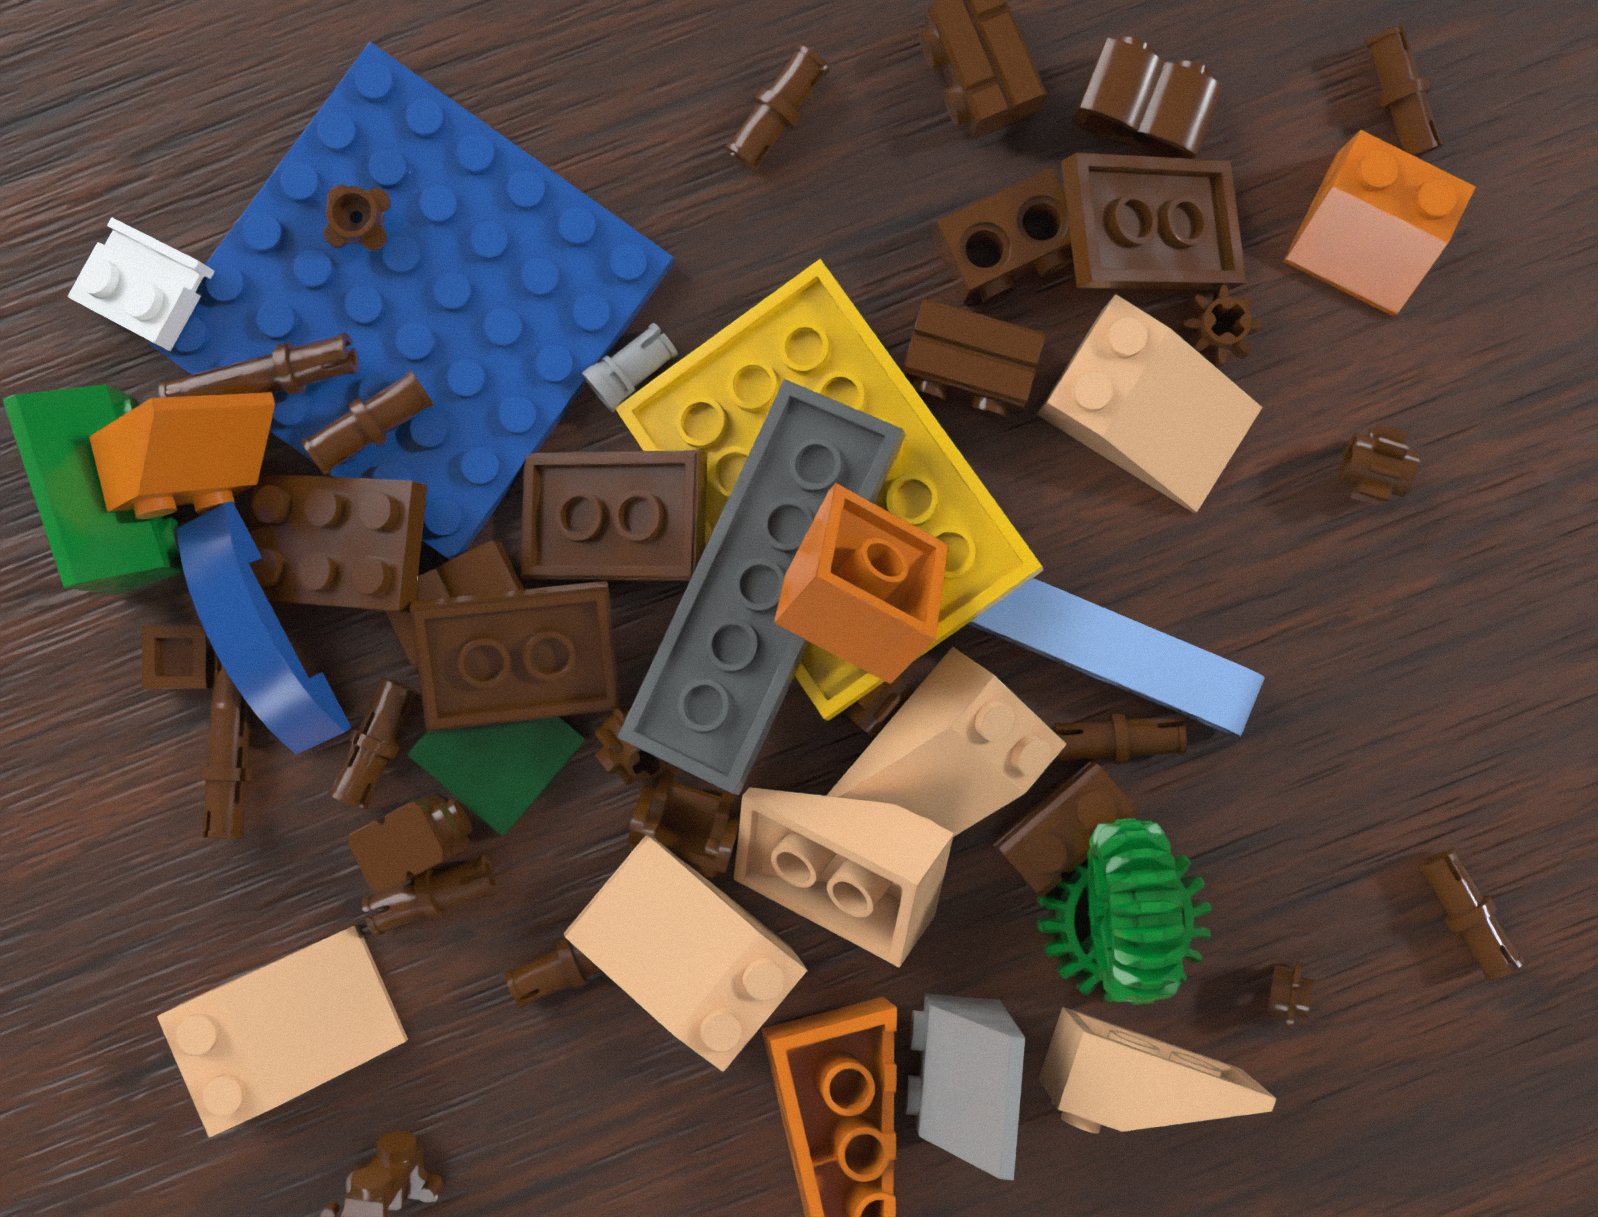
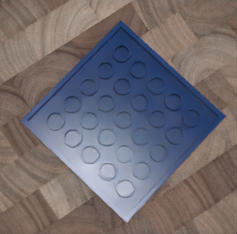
M369 42L205 265L215 272L211 279L203 277L195 293L201 297L172 350L168 351L151 341L147 343L193 375L271 354L276 345L289 342L294 347L332 338L340 333H347L353 343L350 346H346V350L356 348L359 359L358 373L346 374L308 384L305 392L292 396L285 391L273 394L275 408L269 431L312 462L314 460L305 449L301 441L302 439L312 436L349 412L351 409L348 404L358 397L363 402L405 376L406 372L411 370L435 405L431 408H426L386 434L389 441L380 447L372 443L333 468L329 474L333 477L407 480L427 484L422 540L446 558L452 560L465 553L524 472L525 456H529L530 453H537L585 388L587 382L581 373L589 366L602 361V358L611 352L672 268L675 261L672 255L386 52ZM337 185L362 188L367 192L371 188L377 187L387 193L391 200V207L384 214L383 229L388 235V240L383 248L377 251H369L364 245L347 244L343 248H335L326 241L323 231L329 224L326 218L327 194L333 187ZM355 213L352 216L353 223H360L363 219L362 213Z

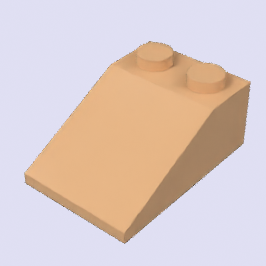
M1115 294L1097 317L1037 415L1189 511L1196 513L1261 411L1262 406L1171 328Z
M952 646L826 796L897 804L919 816L932 820L937 825L953 832L954 836L1024 795L1065 747L1066 743L995 675Z
M749 787L742 795L734 880L891 964L900 967L935 916L954 833L937 825L932 820L919 816L897 804Z
M646 835L564 932L565 938L669 1032L722 1072L725 1071L807 972V969L789 943L649 835Z
M358 924L185 1001L157 1016L209 1138L263 1114L408 1040Z
M1062 1007L1038 1078L1050 1096L1051 1103L1058 1110L1063 1111L1061 1119L1076 1128L1091 1133H1099L1101 1125L1124 1132L1271 1112L1276 1098L1241 1068Z

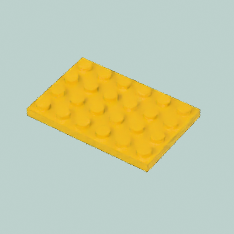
M821 259L615 407L643 451L700 450L707 453L706 545L784 379L902 428L906 436L874 504L948 544L936 640L917 658L1043 571L1040 562ZM811 642L795 674V677L822 717L828 721L885 682Z

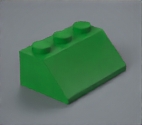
M107 385L23 393L3 398L64 588L118 595L184 572L177 537V528L181 526L174 517H169L168 514L156 518L137 519L134 510L107 512L89 436L139 406L140 404L135 398H130V395Z

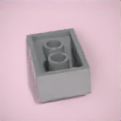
M925 993L923 1011L913 1010L911 1017L910 1050H920L918 1076L907 1075L904 1111L905 1115H915L914 1121L919 1137L999 1179L1014 1180L1025 1037L1000 1000Z

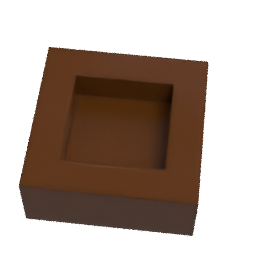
M203 625L142 626V689H206L213 687L214 648Z

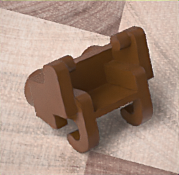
M667 767L661 775L657 788L644 785L632 815L627 843H629V847L633 851L646 835L652 836L681 860L689 862L690 866L703 877H719L726 872L739 830L740 814L731 812L736 794L724 790L722 797L675 783L678 770Z
M393 1131L382 1135L377 1140V1154L367 1167L362 1165L355 1166L346 1179L345 1186L348 1194L345 1197V1205L341 1217H389V1209H401L407 1198L418 1199L425 1203L436 1201L443 1192L442 1178L436 1174L427 1173L424 1170L423 1147L421 1144H417L415 1135L406 1131ZM334 1201L329 1202L319 1217H336L340 1210L339 1204Z

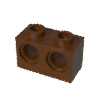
M1052 167L938 220L932 235V239L963 303L979 296L984 304L990 303L1015 290L1018 287L1015 279L1037 269L1039 276L1044 277L1073 262L1066 197ZM1030 217L1044 219L1052 228L1053 238L1046 241H1038L1031 238L1024 230L1023 221ZM975 243L986 244L996 253L997 264L988 268L977 267L969 261L965 249Z

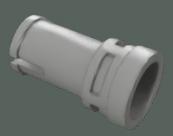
M655 323L650 324L647 330L610 358L606 355L602 358V361L589 366L581 373L590 388L612 413L616 411L615 407L636 393L635 387L671 358L674 359L678 356V352L665 333L660 334L661 330Z

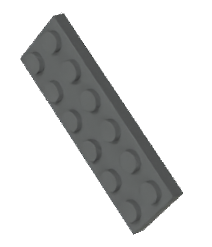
M786 379L783 380L617 738L732 794L740 795L810 643L774 624L785 574L828 491L835 483L873 504L875 503L906 436L902 428Z

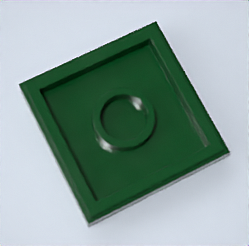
M558 716L426 731L407 755L504 837L534 804L588 738L565 718Z

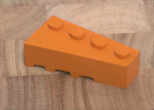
M884 997L762 1028L805 1217H896V1197L894 1195V1160H896L894 1092H896L897 1064L894 1063V1031H897V1007Z

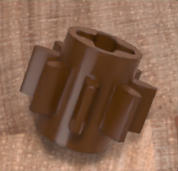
M1222 285L1215 291L1211 304L1204 296L1199 294L1188 303L1191 311L1197 317L1183 321L1178 326V331L1183 334H1189L1192 347L1199 353L1211 356V363L1218 369L1226 363L1228 350L1240 359L1245 358L1253 351L1251 345L1244 338L1255 334L1263 328V322L1252 320L1251 312L1248 308L1254 299L1252 296L1245 297L1242 300L1229 297L1227 285ZM1219 318H1223L1229 327L1219 337L1214 334L1211 327Z
M1378 423L1375 430L1370 429L1367 436L1358 433L1352 435L1345 448L1339 468V478L1350 481L1349 483L1353 484L1350 498L1380 506L1382 501H1389L1391 494L1400 497L1406 495L1415 478L1420 458L1418 451L1411 450L1409 446L1404 445L1408 436L1407 431Z
M898 676L891 684L885 681L843 710V713L875 739L914 693L915 689L901 676Z
M632 706L615 709L606 717L601 729L596 730L595 733L604 745V748L595 755L609 775L618 773L626 785H631L634 780H651L659 776L669 765L668 762L617 738Z

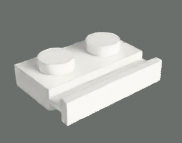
M111 217L107 226L113 229L105 245L99 242L96 244L67 297L171 351L201 297L195 293L203 277L211 279L215 271L200 261Z

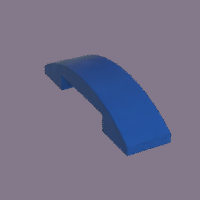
M233 501L226 502L177 528L178 547L184 575L203 628L229 677L267 728L296 755L351 729L323 672L308 678L258 583L250 564L262 559V556Z

